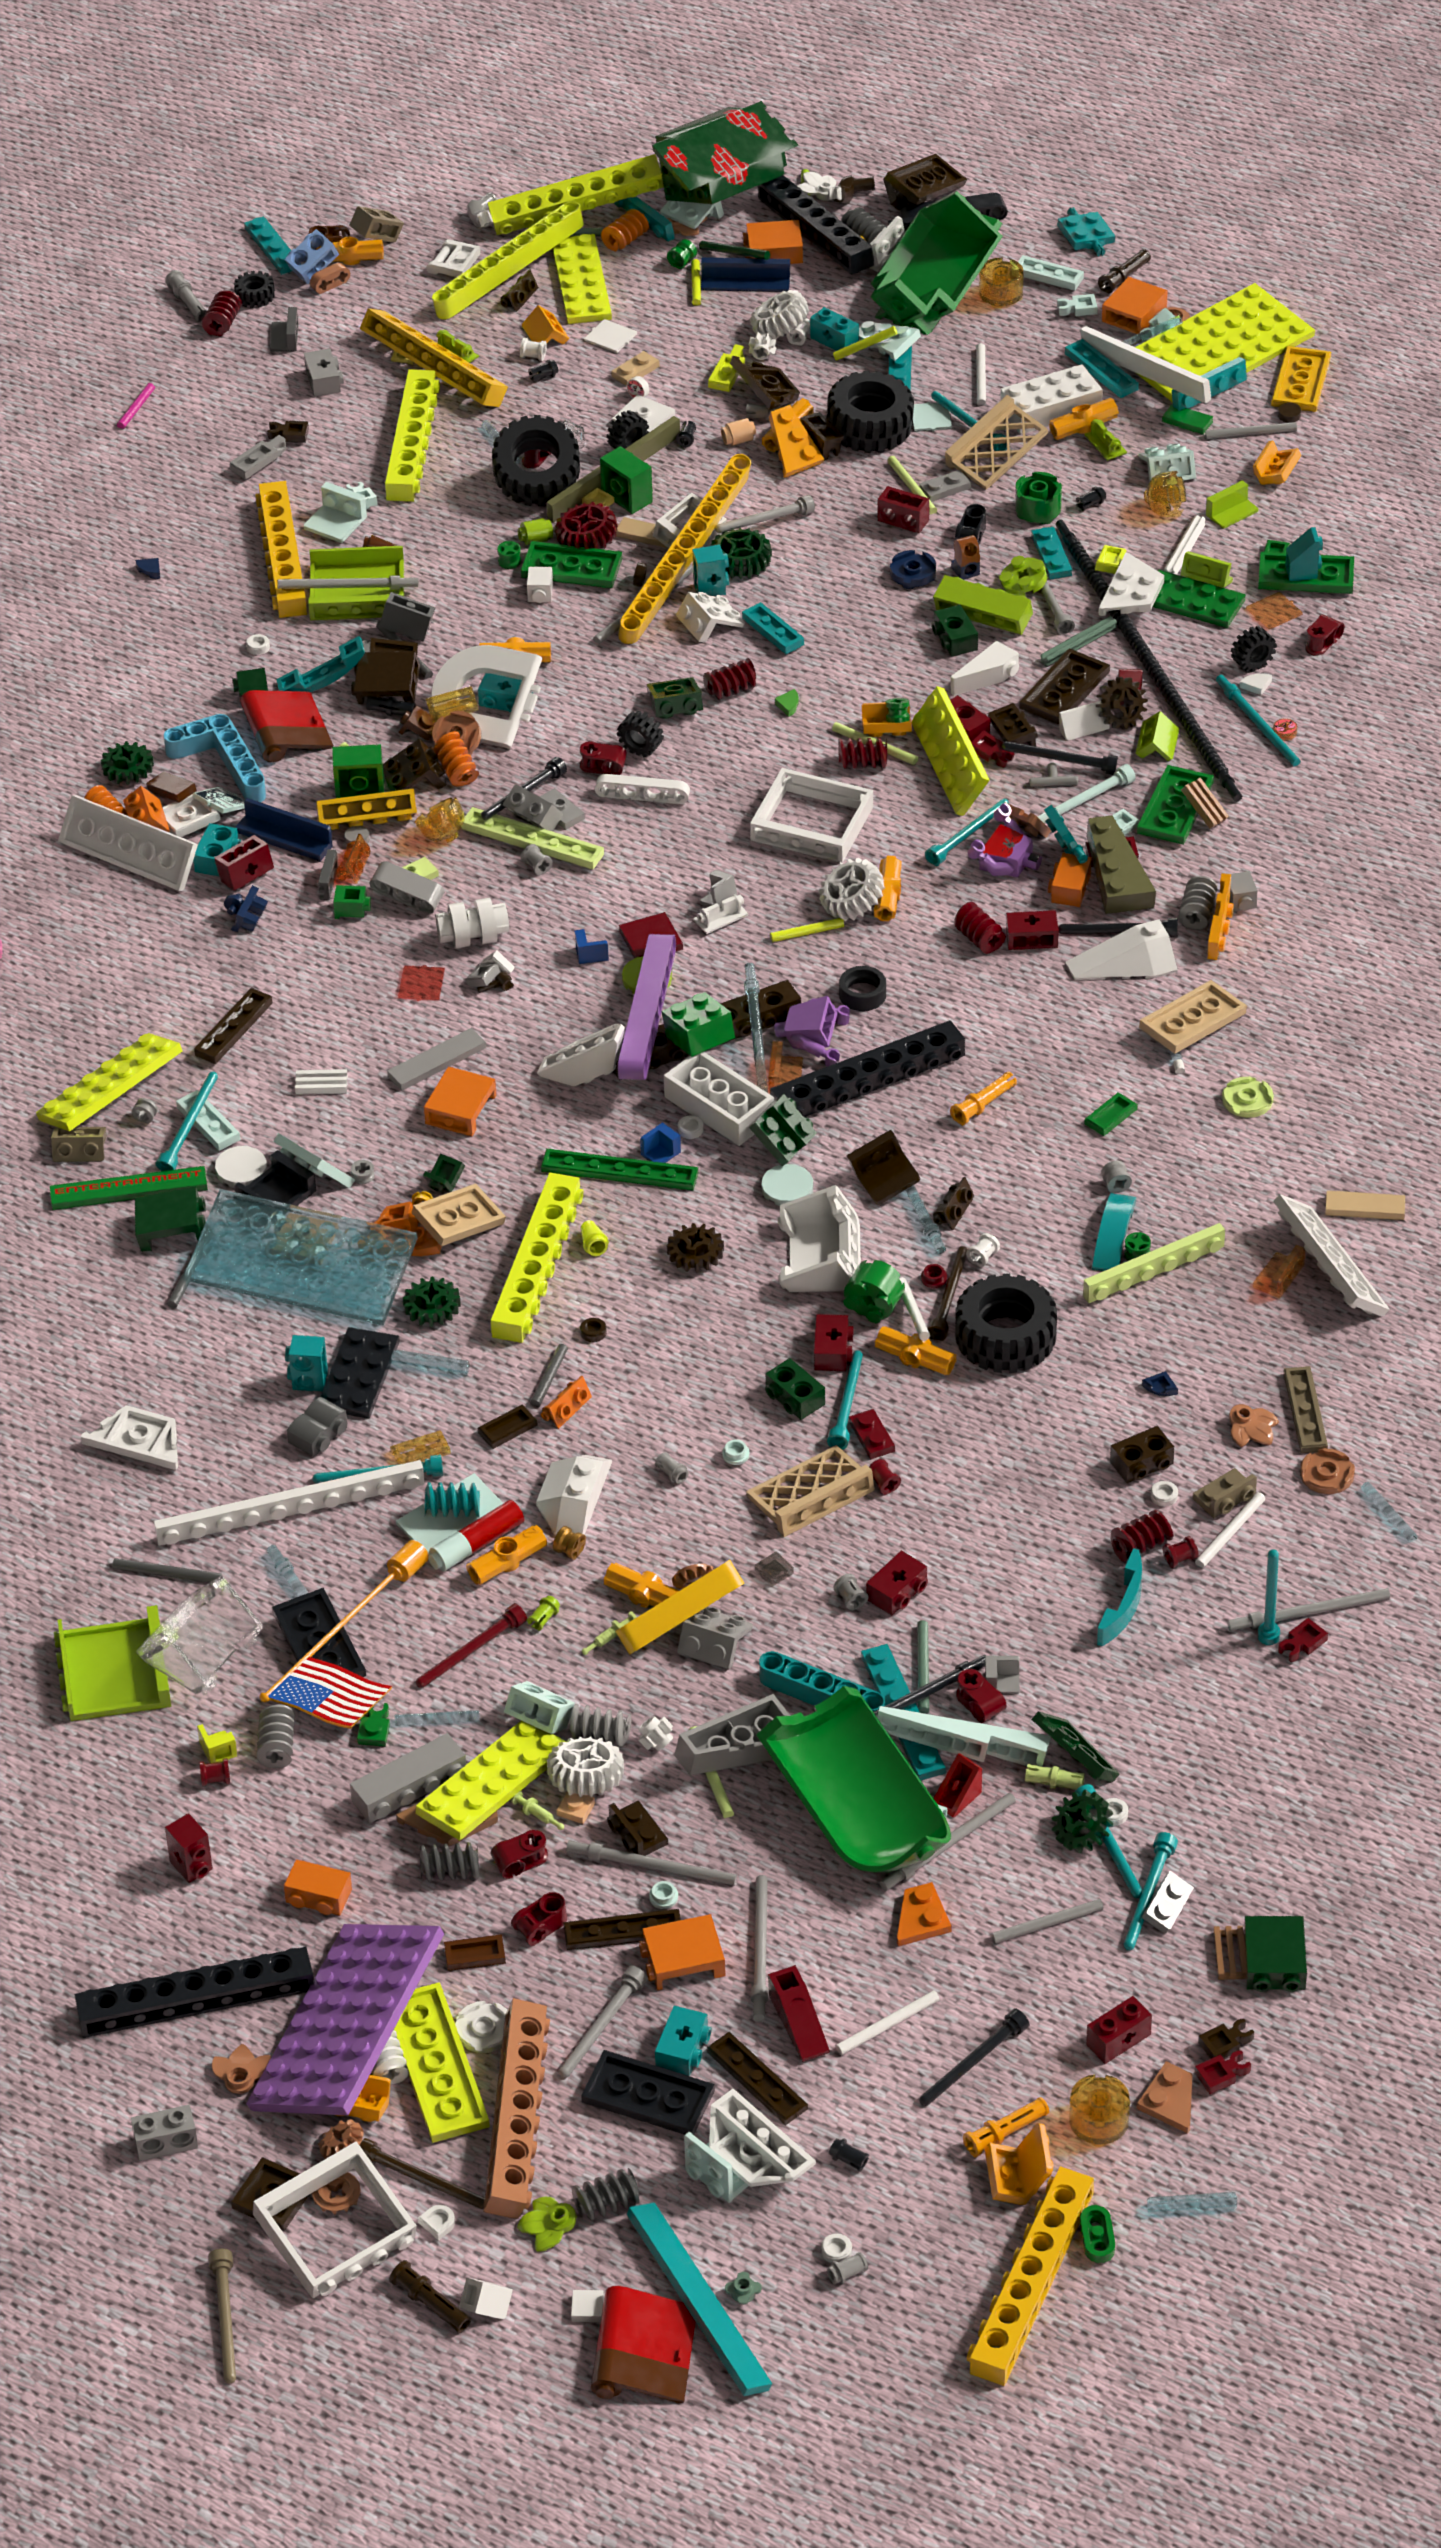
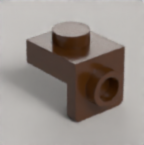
M416 705L411 713L406 711L400 719L399 723L402 726L398 733L403 735L408 728L429 741L432 737L433 727L438 719Z

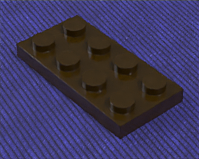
M937 154L889 171L884 178L893 189L902 193L909 202L915 205L961 188L967 181V178Z
M1069 648L1019 701V709L1059 725V712L1078 707L1109 674L1110 664Z

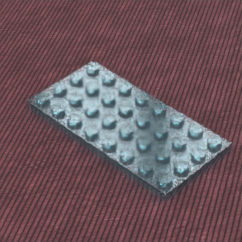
M220 1189L184 1277L193 1283L384 1326L418 1237L416 1232Z

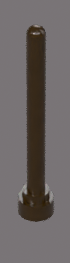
M960 1246L957 1250L937 1316L928 1323L929 1339L944 1341L947 1337L949 1326L946 1320L967 1256L966 1252L968 1249L965 1246Z
M364 2138L359 2146L372 2164L379 2163L479 2209H484L485 2197L382 2152L377 2142L368 2138Z

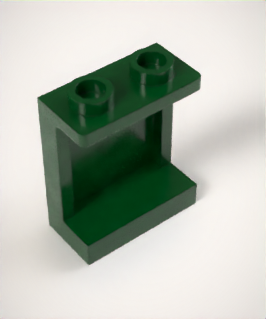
M196 1186L135 1197V1236L141 1252L152 1251V1239L194 1232L197 1241H203V1231L207 1230V1226L202 1212L206 1211V1203L203 1196L199 1197Z
M1245 1916L1244 1939L1247 1990L1259 1992L1268 1990H1285L1288 1992L1306 1990L1307 1963L1304 1916Z

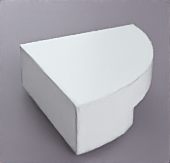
M1249 675L1240 681V688L1262 695L1272 682V675Z
M497 950L484 958L479 964H497L500 972H506L507 974L511 973L514 969V966Z

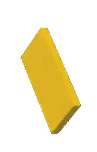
M1287 346L1271 400V406L1280 407L1284 403H1295L1301 407V410L1316 412L1329 367L1331 352Z

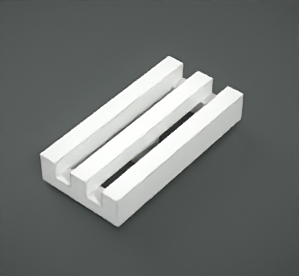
M347 1069L296 1070L295 1093L346 1094Z

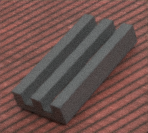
M328 849L318 881L320 900H330L339 869L336 850Z

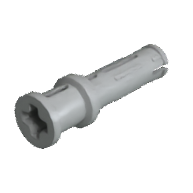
M179 270L171 271L165 278L166 285L172 288L174 296L177 299H181L195 317V320L200 322V317L203 319L207 310L193 294L192 286L188 281L184 280L183 273Z

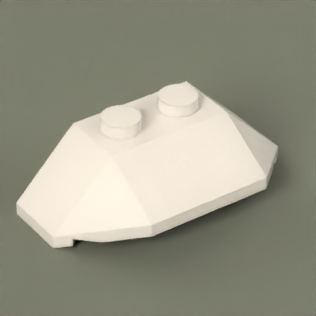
M622 1024L611 1025L561 1048L554 1054H549L544 1057L537 1074L540 1077L574 1087L582 1083L587 1084L600 1075L610 1074L616 1068V1062L620 1056L625 1027Z
M582 1455L551 1463L536 1501V1506L551 1528L554 1536L563 1526L571 1528L573 1533L580 1532L585 1535L612 1464L611 1459Z
M731 2089L711 2104L709 2147L732 2165V2171L750 2187L794 2181L816 2164V2160L734 2089Z

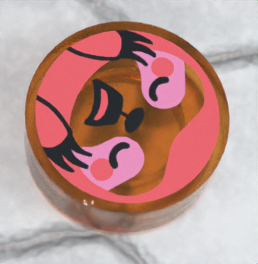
M1279 719L1274 723L1273 730L1283 741L1292 740L1297 736L1298 726L1295 721Z

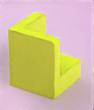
M203 1724L197 1726L199 1743L209 1763L222 1762L224 1758L231 1759L237 1757L236 1741L232 1732L220 1731L208 1736Z

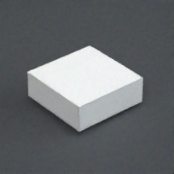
M573 2290L572 2322H601L604 2290Z

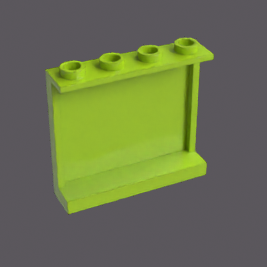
M403 546L309 549L310 579L389 578V576L404 578ZM389 587L310 588L308 602L310 621L381 618L390 593L393 592L404 596V587H400V590H390Z
M157 1605L146 1607L148 1618L63 1630L62 1619L57 1620L59 1631H54L53 1633L55 1648L61 1647V1652L56 1653L58 1669H64V1673L59 1674L61 1691L66 1690L67 1695H61L63 1712L69 1711L70 1721L172 1707Z

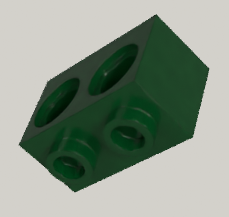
M791 1358L765 1373V1391L771 1399L779 1401L787 1413L794 1414L800 1420H803L825 1405V1387Z

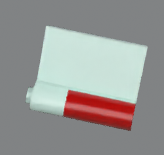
M475 1473L455 1484L454 1487L455 1490H458L460 1483H464L466 1490H469L471 1483H475L477 1490L480 1491V1518L476 1517L474 1510L471 1511L469 1517H465L463 1510L460 1511L458 1517H454L452 1509L449 1510L447 1517H443L441 1509L438 1510L436 1517L432 1516L430 1509L427 1510L425 1515L424 1503L396 1520V1525L411 1540L418 1541L426 1548L429 1554L428 1560L436 1570L440 1569L443 1572L525 1521L523 1512L517 1503L513 1500L503 1503Z

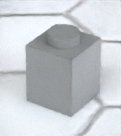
M1250 871L1231 874L1230 903H1234L1233 912L1257 908L1258 890Z

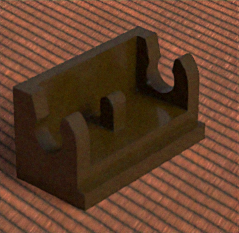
M820 412L800 418L802 425L822 454L824 461L828 460L829 451L833 448V454L835 456L839 455L841 441L844 439V436Z

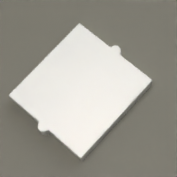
M604 319L596 328H592V331L584 338V341L618 353L625 345H629V341L637 335V331Z

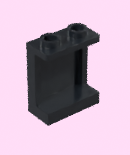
M278 1150L270 1155L271 1167L247 1186L240 1182L234 1185L235 1201L241 1208H247L255 1213L258 1219L266 1220L272 1225L316 1192L315 1174Z

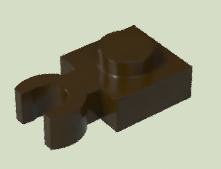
M286 420L285 425L278 422H269L270 430H267L268 439L272 440L280 435L286 439L285 442L306 443L309 430L308 421Z
M1244 2018L1238 2019L1230 2029L1223 2023L1199 2035L1198 2043L1210 2059L1219 2055L1225 2059L1231 2056L1233 2052L1239 2051L1240 2044H1248L1253 2041L1254 2030L1241 2032L1240 2030L1246 2027V2020Z

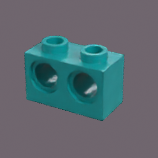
M209 823L197 846L193 859L194 871L196 873L219 877L214 857L241 843V839H238L237 828Z
M292 1335L291 1345L286 1346L285 1361L290 1363L287 1367V1379L292 1381V1390L322 1392L328 1376L325 1337Z

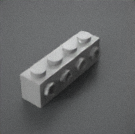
M446 1733L351 1782V1800L370 1824L377 1819L386 1817L389 1813L402 1806L411 1804L421 1796L432 1793L466 1765V1755L451 1736Z

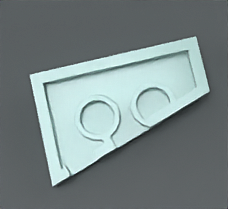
M866 321L859 328L860 341L895 326L897 335L869 346V348H877L879 353L883 355L889 354L893 360H897L921 335L917 328L896 326L888 323L882 324L873 321Z
M278 1133L273 1142L282 1147L280 1152L292 1160L295 1157L294 1161L305 1168H308L310 1164L309 1170L322 1177L325 1173L348 1188L353 1185L355 1179Z

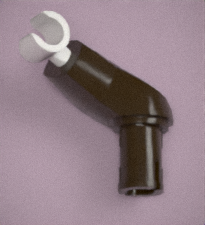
M849 175L843 177L838 186L828 188L829 200L833 199L834 202L849 204L857 191H874V176L854 178V176Z

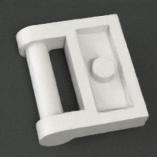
M447 239L442 244V250L434 261H430L426 266V270L434 275L440 273L458 277L470 269L481 254L480 246ZM449 253H451V255H450L449 258L446 260V262L443 263L444 260H445V259L447 258V256L449 255Z

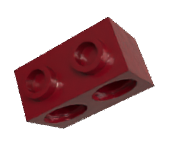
M887 486L877 499V521L920 534L929 521L930 498Z

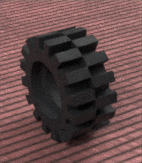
M251 271V274H248V272H245L244 276L240 274L238 279H235V294L239 296L244 307L250 305V308H254V305H257L260 308L262 304L266 306L268 301L272 302L273 298H275L274 280L268 273L263 274L262 271H258V273Z
M623 411L621 416H616V421L612 420L610 423L613 426L608 427L607 431L610 433L606 435V438H608V444L614 449L620 446L626 449L649 433L647 430L649 429L648 422L633 411Z
M1250 627L1249 632L1244 630V635H1238V641L1233 642L1234 648H1231V657L1243 670L1252 673L1256 668L1259 670L1262 665L1265 667L1268 665L1267 661H1271L1273 659L1271 655L1276 653L1274 648L1277 647L1275 639L1262 627Z
M633 711L628 714L617 728V736L620 737L619 742L624 743L623 748L625 750L627 748L630 749L629 753L633 754L636 752L638 756L642 754L643 758L648 755L650 756L664 739V735H662L663 729L658 728L660 726L659 722L654 723L653 720L655 718L652 716L648 718V713L644 712L641 714V711L636 713Z

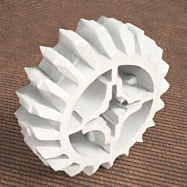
M789 290L787 292L783 291L781 294H775L772 298L762 302V305L757 307L756 311L751 314L750 324L754 333H769L773 339L790 333L791 330L797 328L806 319L809 312L807 301L798 291Z
M857 858L855 861L848 859L846 864L840 862L838 868H832V873L825 875L826 881L820 883L822 887L818 891L820 894L819 899L825 911L834 918H841L847 921L849 918L855 920L858 915L863 917L864 912L867 910L872 911L871 907L878 905V898L883 897L882 890L885 887L883 876L876 865H873L867 859L861 860Z
M579 1736L576 1740L568 1738L567 1743L559 1742L558 1746L552 1748V1753L549 1754V1759H547V1774L549 1775V1780L552 1781V1786L558 1787L559 1792L568 1791L569 1796L574 1793L579 1794L580 1797L583 1795L592 1797L593 1794L603 1795L604 1791L611 1792L613 1787L619 1786V1782L624 1774V1759L622 1758V1753L619 1752V1747L612 1746V1742L609 1741L603 1742L602 1738L597 1740L592 1739L591 1736L586 1739Z

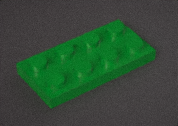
M531 541L521 568V578H528L529 567H552L553 582L613 588L623 559L622 552L595 548L585 549L584 547L577 549L575 546Z
M1260 552L1258 589L1353 594L1355 556L1321 555L1322 568L1318 569L1317 579L1289 581L1285 568L1286 553Z
M1158 570V572L1164 575V584L1153 605L1154 608L1228 628L1245 602L1246 594Z
M1167 765L1137 826V834L1184 845L1198 813L1181 789L1185 785L1201 778L1210 790L1214 783V775Z

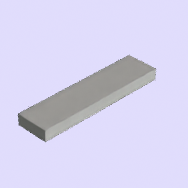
M470 1028L387 1070L388 1078L403 1091L448 1068V1066L450 1067L485 1049L486 1041Z

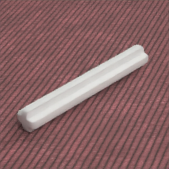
M1196 515L1193 517L1164 571L1178 574L1183 564L1184 554L1187 551H1191L1205 526V518L1203 516Z

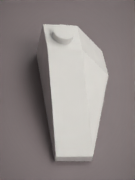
M1159 919L1136 925L1065 962L1074 980H1105L1107 977L1130 979L1132 976H1145V979H1152L1178 972L1169 935Z

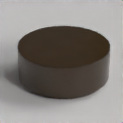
M1284 403L1278 409V417L1286 423L1297 422L1301 418V407L1295 403Z
M637 563L633 579L634 586H643L647 573L646 564Z
M588 1318L580 1325V1335L585 1341L598 1342L603 1340L607 1334L606 1323L599 1318Z

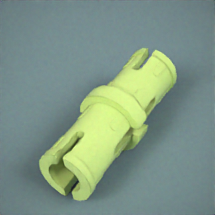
M1031 1764L1027 1765L1025 1782L1049 1785L1052 1789L1061 1787L1076 1790L1084 1784L1085 1773L1060 1770V1767L1057 1766L1049 1768Z

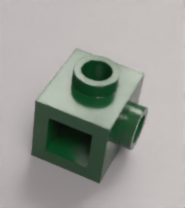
M265 668L238 671L235 673L236 678H232L233 691L238 692L239 697L252 690L268 691Z

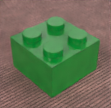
M621 446L600 458L601 490L613 496L616 504L629 513L634 514L653 502L652 467L648 463L642 461Z
M381 744L332 747L336 798L384 792Z
M706 992L696 994L688 1000L675 1003L661 1011L666 1037L691 1057L735 1038L731 1012Z

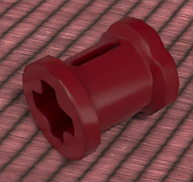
M878 1459L870 1464L869 1468L872 1469L873 1480L878 1484L879 1491L882 1494L887 1495L897 1490L901 1484V1478L888 1468V1463L885 1460Z
M1187 1536L1183 1541L1173 1545H1163L1162 1548L1164 1558L1171 1568L1177 1567L1178 1563L1185 1560H1195L1199 1557L1198 1548L1191 1536Z
M224 1758L222 1762L205 1764L204 1761L199 1762L202 1787H206L207 1783L222 1781L230 1784L227 1758Z

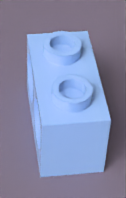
M315 229L304 238V241L296 249L289 252L285 261L298 277L306 284H309L313 274L325 269L339 253L334 244Z

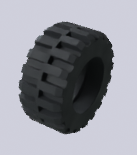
M870 371L854 372L850 376L842 377L829 391L826 419L844 436V439L841 441V445L847 448L849 446L854 451L862 450L864 453H871V451H877V453L884 452L887 448L891 450L896 447V444H902L909 437L913 425L914 396L907 385L905 386L900 379L896 380L893 375H884L879 371H876V373H871Z
M534 415V418H528V416L520 417V421L513 420L508 423L509 428L503 427L499 432V436L494 440V448L492 449L493 475L497 486L502 488V493L507 497L512 496V501L516 503L522 501L526 506H532V504H538V507L545 506V503L576 483V479L579 478V445L577 439L574 438V433L570 429H566L565 424L561 421L556 423L554 418L546 416L545 419L541 418V415ZM535 449L545 450L557 458L556 463L552 467L541 472L526 471L520 468L515 461L524 452Z
M1005 1273L1002 1276L996 1277V1274L988 1276L986 1280L981 1278L975 1281L973 1286H968L959 1297L957 1307L955 1308V1340L960 1352L964 1356L967 1355V1360L975 1364L978 1362L980 1368L984 1370L992 1368L995 1373H1002V1370H1009V1373H1017V1370L1020 1368L1026 1371L1032 1368L1033 1363L1036 1365L1044 1361V1356L1048 1357L1053 1351L1057 1336L1056 1303L1050 1293L1043 1286L1039 1287V1283L1033 1279L1029 1281L1026 1280L1025 1276L1017 1275V1277ZM1008 1317L1018 1319L1025 1324L1016 1328L1006 1329L994 1327L987 1322L996 1318Z

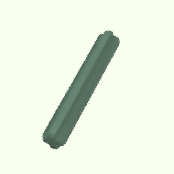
M1112 616L1106 617L1040 655V662L1045 666L1052 665L1069 648L1077 651L1116 629L1117 621Z

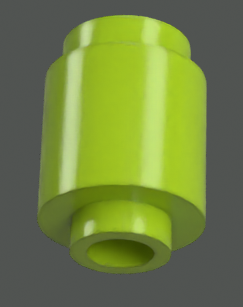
M544 518L521 522L520 527L517 529L518 538L520 541H524L525 545H530L531 541H548L549 538H553L552 523Z

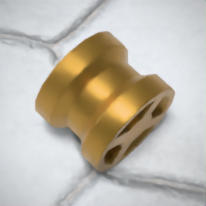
M563 1526L555 1536L553 1550L558 1553L564 1552L568 1558L575 1560L585 1547L586 1536L580 1532L573 1533L571 1528Z

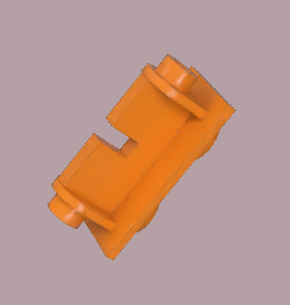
M580 1376L574 1382H569L567 1387L557 1396L556 1400H552L547 1406L542 1408L541 1417L545 1421L553 1420L558 1429L592 1397L584 1377Z

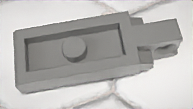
M278 435L269 442L260 441L231 461L229 464L230 470L242 478L248 479L277 459L287 449L286 439Z

